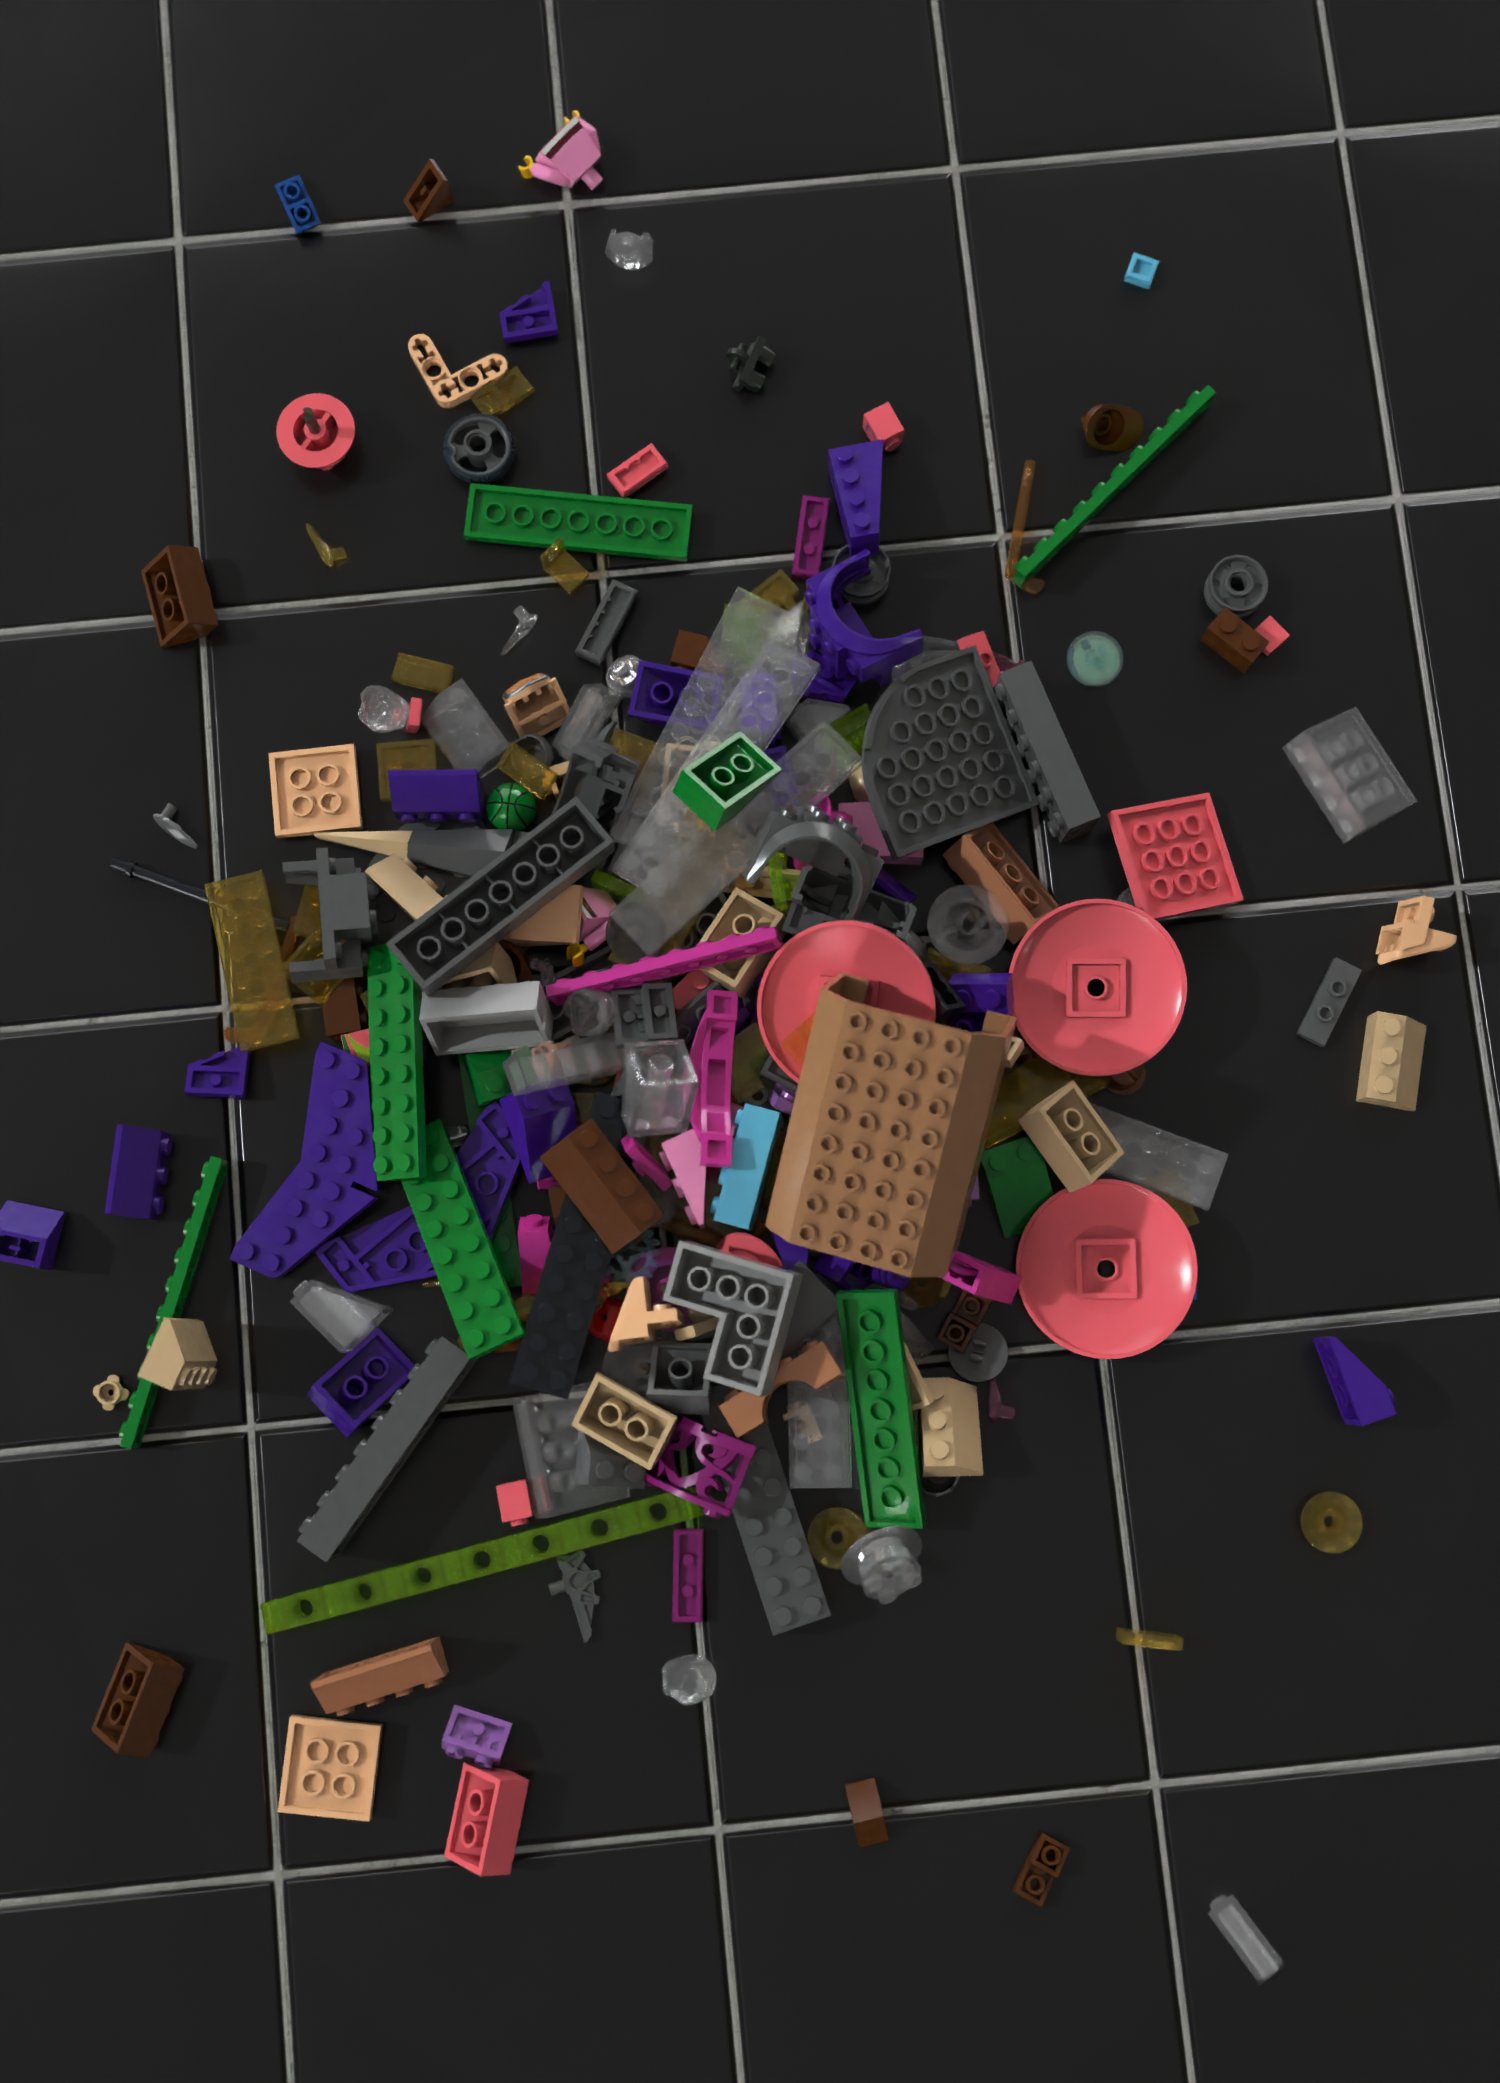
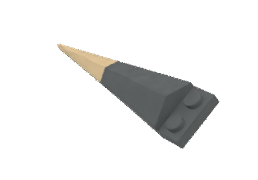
M513 829L316 832L313 835L321 840L387 856L395 853L400 859L406 856L411 862L471 878L529 832L514 831Z

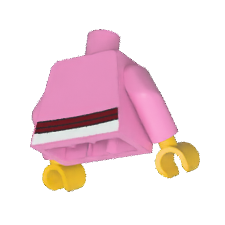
M574 110L572 112L573 118L569 120L564 117L565 126L540 150L535 159L536 163L533 162L530 156L524 157V161L528 166H518L521 175L526 179L536 177L572 188L582 179L593 191L603 180L601 175L593 168L601 157L597 130L585 120L580 119L579 112Z
M584 887L579 942L583 943L581 945L572 944L567 947V960L572 958L574 967L583 965L585 962L584 953L587 950L591 952L606 940L613 938L617 933L619 925L628 922V908L617 906L609 893L604 890Z

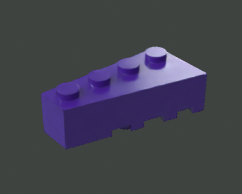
M883 439L828 449L829 475L850 557L865 549L869 550L870 556L879 554Z

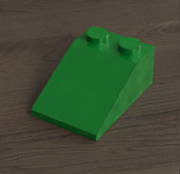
M739 731L683 768L673 793L708 826L716 831L735 818L781 773L782 768Z
M527 1048L461 1053L477 1107L492 1104L495 1100L499 1101L513 1091L539 1084L538 1078H535L529 1069V1052Z
M1029 1136L983 1151L979 1169L1003 1237L1007 1239L1022 1234L1033 1214L1045 1201L1053 1196L1043 1156Z

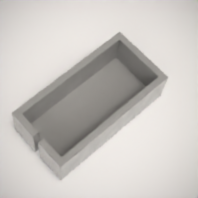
M540 981L438 989L429 997L423 992L419 1021L436 1056L551 1046L554 1017L548 1001H546Z

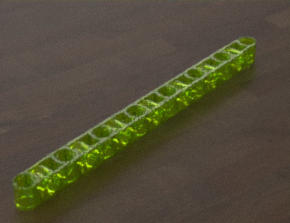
M696 1486L687 1488V1490L697 1494ZM666 1492L309 1589L260 1604L266 1634L280 1632L694 1519L705 1514L703 1513L702 1506ZM655 1503L663 1504L667 1509L665 1518L655 1519L650 1513L651 1506ZM602 1519L607 1522L608 1531L606 1534L598 1535L593 1531L592 1524L594 1520ZM537 1535H543L548 1538V1550L540 1551L535 1547L534 1539ZM484 1551L489 1554V1566L482 1567L477 1564V1552ZM420 1567L430 1570L431 1580L429 1583L421 1582L418 1579L417 1572ZM361 1583L368 1584L371 1587L372 1595L370 1599L360 1596L359 1586ZM303 1599L311 1602L313 1606L311 1615H306L301 1611L300 1603Z

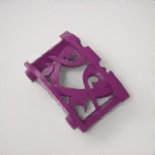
M673 1414L678 1417L673 1435L661 1459L651 1470L646 1469L645 1485L652 1488L659 1487L704 1507L703 1513L717 1519H720L721 1515L730 1517L756 1446L752 1442L739 1439L717 1428H713L712 1433L704 1430L705 1425H703V1422L688 1414ZM680 1433H682L681 1440H679ZM697 1436L695 1441L696 1455L706 1467L692 1475L681 1478L676 1468L674 1451L685 1449ZM710 1445L714 1447V1451L712 1454L708 1455L712 1458H715L714 1461H712L706 1453V1450ZM742 1454L735 1476H733L726 1469ZM718 1475L731 1483L725 1502L717 1501L710 1495V1490L713 1487L718 1491H724L721 1482L715 1479ZM696 1486L697 1494L687 1490V1488Z

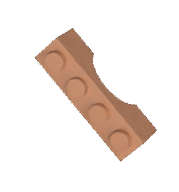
M814 1340L801 1348L803 1354L793 1360L791 1356L781 1360L770 1395L758 1396L736 1389L724 1397L725 1402L719 1408L737 1438L743 1439L768 1423V1403L772 1394L780 1386L788 1382L802 1381L820 1391L846 1375L827 1343L822 1341L818 1344L817 1340Z

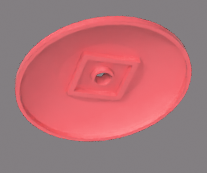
M1085 899L1052 910L1037 921L1025 934L1014 953L1009 973H1012L1014 1002L1012 1016L1017 1017L1016 1027L1039 1056L1052 1065L1075 1074L1108 1076L1142 1065L1168 1043L1180 1023L1185 1008L1187 976L1184 962L1176 943L1165 928L1152 916L1141 909L1120 901ZM1093 979H1098L1104 984V992L1100 996H1092L1087 990L1088 983Z
M828 921L809 927L796 934L771 959L761 979L758 991V1025L762 1039L771 1057L795 1082L799 1083L820 989L841 972L870 979L864 1005L935 1023L936 999L928 971L912 948L892 932L863 921Z
M1096 1179L1092 1184L1071 1193L1066 1188L1057 1192L1033 1214L1019 1242L1016 1256V1275L1022 1277L1018 1289L1028 1314L1051 1340L1083 1356L1098 1359H1119L1134 1356L1155 1347L1173 1333L1182 1322L1190 1308L1196 1290L1197 1256L1192 1238L1184 1222L1177 1212L1161 1197L1144 1187L1127 1181ZM1105 1260L1111 1261L1115 1266V1273L1109 1278L1100 1276L1097 1270L1099 1263Z

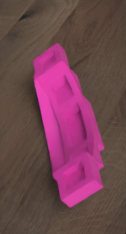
M708 990L706 1011L699 1023L691 1047L686 1079V1098L689 1118L700 1140L699 1166L730 1168L732 1163L731 1074L738 992Z

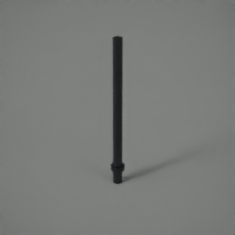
M116 857L111 861L110 867L125 873L126 877L140 878L286 933L290 929L291 922L140 867L138 862L132 860L127 862Z

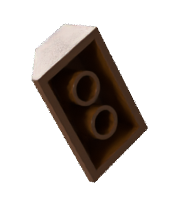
M167 545L141 570L161 648H168L204 638L218 626L217 613L214 610L211 590L206 580L204 563L201 560L198 547Z
M126 1642L91 1731L117 1754L150 1758L152 1750L159 1740V1733L165 1717L170 1712L171 1702L176 1689L181 1684L185 1668L171 1657L132 1642Z

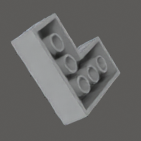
M679 1240L663 1300L719 1317L703 1376L704 1379L758 1396L771 1394L803 1274L696 1242Z

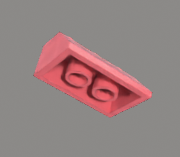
M464 1762L444 1857L479 1876L510 1875L529 1779L509 1770L494 1767L485 1768L475 1763Z

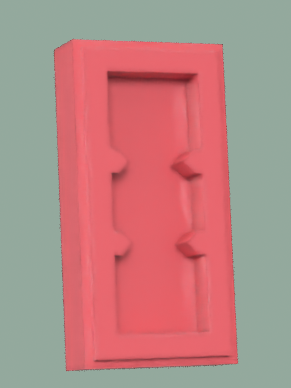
M651 443L607 473V479L621 497L626 498L668 469V463Z
M984 630L957 640L960 650L976 645L992 688H994L1001 672Z

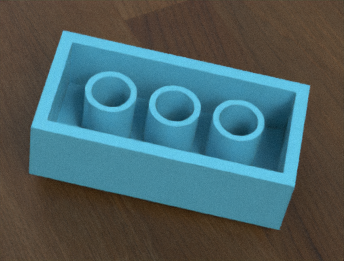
M745 1103L744 1109H738L734 1126L738 1128L736 1138H732L731 1167L721 1169L718 1184L722 1186L719 1197L714 1196L710 1213L714 1214V1221L753 1231L783 1121V1116L780 1112Z

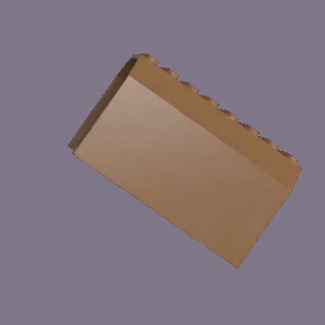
M841 972L820 989L765 1227L788 1243L904 1276L946 1277L960 1244L1017 1017L987 1010L981 1033L963 1031L864 1005L870 979Z

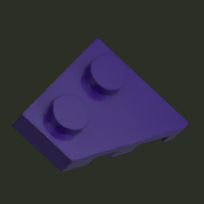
M550 281L543 282L541 289L530 296L526 294L515 305L509 306L499 313L505 344L559 335Z
M810 650L784 686L783 694L785 696L844 703L856 686L859 678L850 673L837 680L833 671L828 672L822 662V656Z
M249 1041L240 1043V1047L227 1052L220 1051L208 1059H201L188 1064L184 1093L187 1096L245 1098L252 1044Z

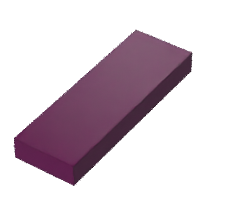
M802 496L791 578L808 579L819 574L821 571L830 498Z
M674 1528L672 1622H703L704 1528Z

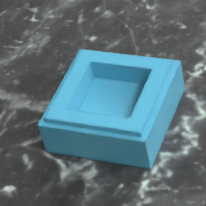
M1134 252L1123 281L1149 290L1160 261Z

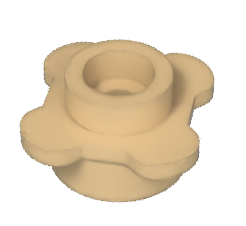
M109 1375L107 1381L94 1387L93 1395L102 1403L104 1410L111 1411L118 1402L128 1399L129 1391L122 1387L119 1376ZM109 1390H113L112 1396L109 1395Z

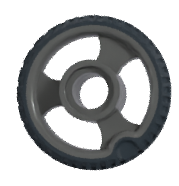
M485 413L469 414V416L466 415L460 418L461 420H457L450 427L448 433H446L443 442L444 458L451 472L465 482L476 484L490 483V481L493 482L499 477L501 478L509 470L511 464H513L516 452L515 440L508 426L499 418L489 414L485 415ZM473 426H479V429L472 430L465 436L464 445L455 444L457 437L464 430ZM495 432H499L505 441L506 449L503 458L495 456L491 436ZM477 446H485L484 450L480 452L473 451ZM468 458L473 466L478 468L487 467V471H468L461 467L459 462Z

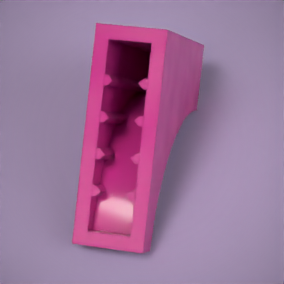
M531 1214L526 1217H520L517 1231L523 1294L536 1293L554 1233L550 1216ZM607 1266L600 1292H612L613 1266Z
M956 1251L946 1277H939L974 1295L1010 1305L1022 1279L1021 1276L1000 1266L982 1261L960 1251Z

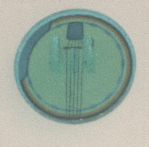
M1098 631L1086 632L1078 636L1071 643L1067 652V666L1072 676L1080 683L1093 687L1103 686L1112 682L1120 673L1123 666V652L1118 642L1110 635Z

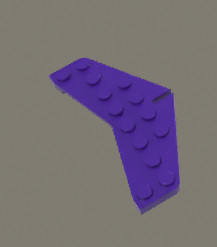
M320 1042L314 1059L301 1161L236 1243L229 1258L230 1260L270 1278L283 1277L379 1198L355 1187L356 1183L376 1192H382L381 1182L377 1181L376 1172L373 1167L375 1150L370 1064L367 1060L326 1042Z
M497 1100L482 1112L476 1121V1126L456 1153L490 1242L522 1164L503 1109ZM411 1206L349 1234L332 1239L315 1251L339 1285L349 1292H358L437 1276Z

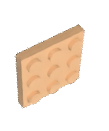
M354 744L268 753L275 836L278 839L313 835L316 832H342L363 829L357 756Z
M292 1714L289 1718L278 1812L369 1822L372 1819L383 1724Z

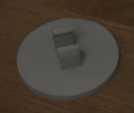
M981 1323L965 1352L962 1353L949 1346L948 1356L952 1368L959 1376L971 1382H986L998 1376L1004 1369L1008 1358V1347L1004 1337L996 1328Z

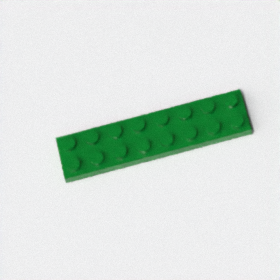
M470 483L464 538L468 541L687 562L693 505Z
M387 944L367 947L369 965L367 966L371 1107L375 1150L373 1167L379 1182L427 1177L423 1041L422 1025L419 1021L421 988L391 953Z
M437 1119L425 1125L427 1177L401 1180L467 1357L473 1361L523 1337L526 1333L444 1121Z
M898 1289L840 1290L836 1293L865 1527L923 1529L926 1525Z

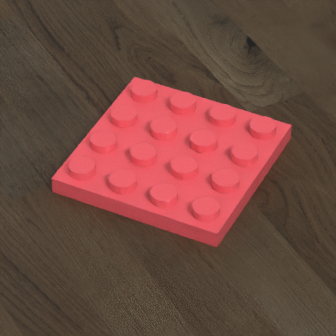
M1209 792L1112 810L1107 814L1135 906L1152 916L1156 921L1237 904L1244 900Z

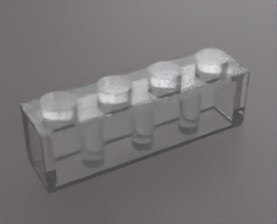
M599 1030L585 1038L575 1035L564 1039L561 1043L555 1044L551 1040L539 1044L537 1048L529 1049L528 1046L518 1047L511 1051V1056L502 1064L513 1095L519 1096L613 1075L624 1068L628 1061L624 1050L616 1049L614 1032L605 1033L604 1030Z

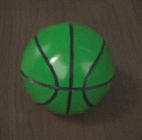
M513 782L504 783L494 788L486 802L487 816L492 825L497 829L523 831L534 821L537 812L536 800L531 791L525 786Z

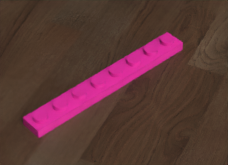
M762 926L756 928L751 933L744 935L731 934L726 936L724 940L717 942L704 941L698 943L694 948L686 950L673 949L667 955L659 957L646 956L636 963H620L613 965L609 970L586 972L582 977L558 979L555 981V984L546 986L547 997L556 1006L610 993L611 989H625L777 950L783 946L781 936L775 926Z

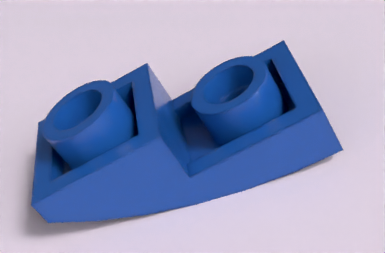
M300 175L274 185L297 235L322 224Z

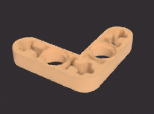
M414 335L408 342L411 358L436 402L443 408H453L503 382L509 373L506 359L500 354H491L450 374L432 340L427 335ZM418 345H422L426 350L428 358L425 360L421 351L417 349ZM494 364L500 367V371L497 373L491 368ZM431 366H439L442 369L441 373L436 377L427 375V370ZM481 370H484L487 379H483ZM473 375L479 378V382L473 387H468L464 384V380L468 376ZM458 382L462 390V392L460 393L458 388L456 387V383ZM447 390L449 393L451 392L452 396L450 398H447L445 395H443V391Z

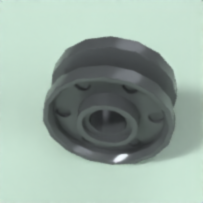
M848 545L842 547L835 555L832 567L850 558ZM879 547V554L869 556L871 573L842 589L844 596L841 599L846 603L850 602L856 606H865L880 600L885 594L890 580L891 565L890 559L882 548Z
M1233 555L1225 557L1215 565L1205 581L1204 597L1207 605L1216 615L1226 607L1237 617L1243 619L1255 612L1268 592L1269 581L1265 570L1257 561L1248 556ZM1231 584L1239 586L1241 591L1234 590Z

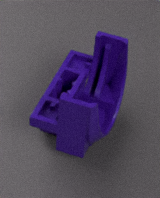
M865 549L845 561L806 579L804 597L810 607V619L808 620L810 634H808V639L814 650L819 649L826 670L828 672L833 671L837 680L851 673L852 675L856 674L862 683L871 678H876L882 687L891 682L893 667L922 653L924 637L921 630L917 629L893 638H873L850 602L844 604L841 599L844 596L842 589L871 573L869 568V556L871 553Z

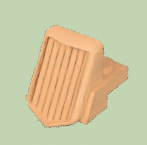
M1420 896L1398 902L1394 924L1381 927L1375 953L1378 955V964L1383 965L1397 959L1433 951L1441 952L1456 943V935L1428 928L1435 915V908L1433 907L1435 898Z
M644 1276L636 1277L630 1283L611 1334L608 1351H620L625 1345L652 1343L656 1341L655 1330L685 1326L684 1315L677 1308L672 1307V1304L653 1306L654 1311H652L650 1283Z

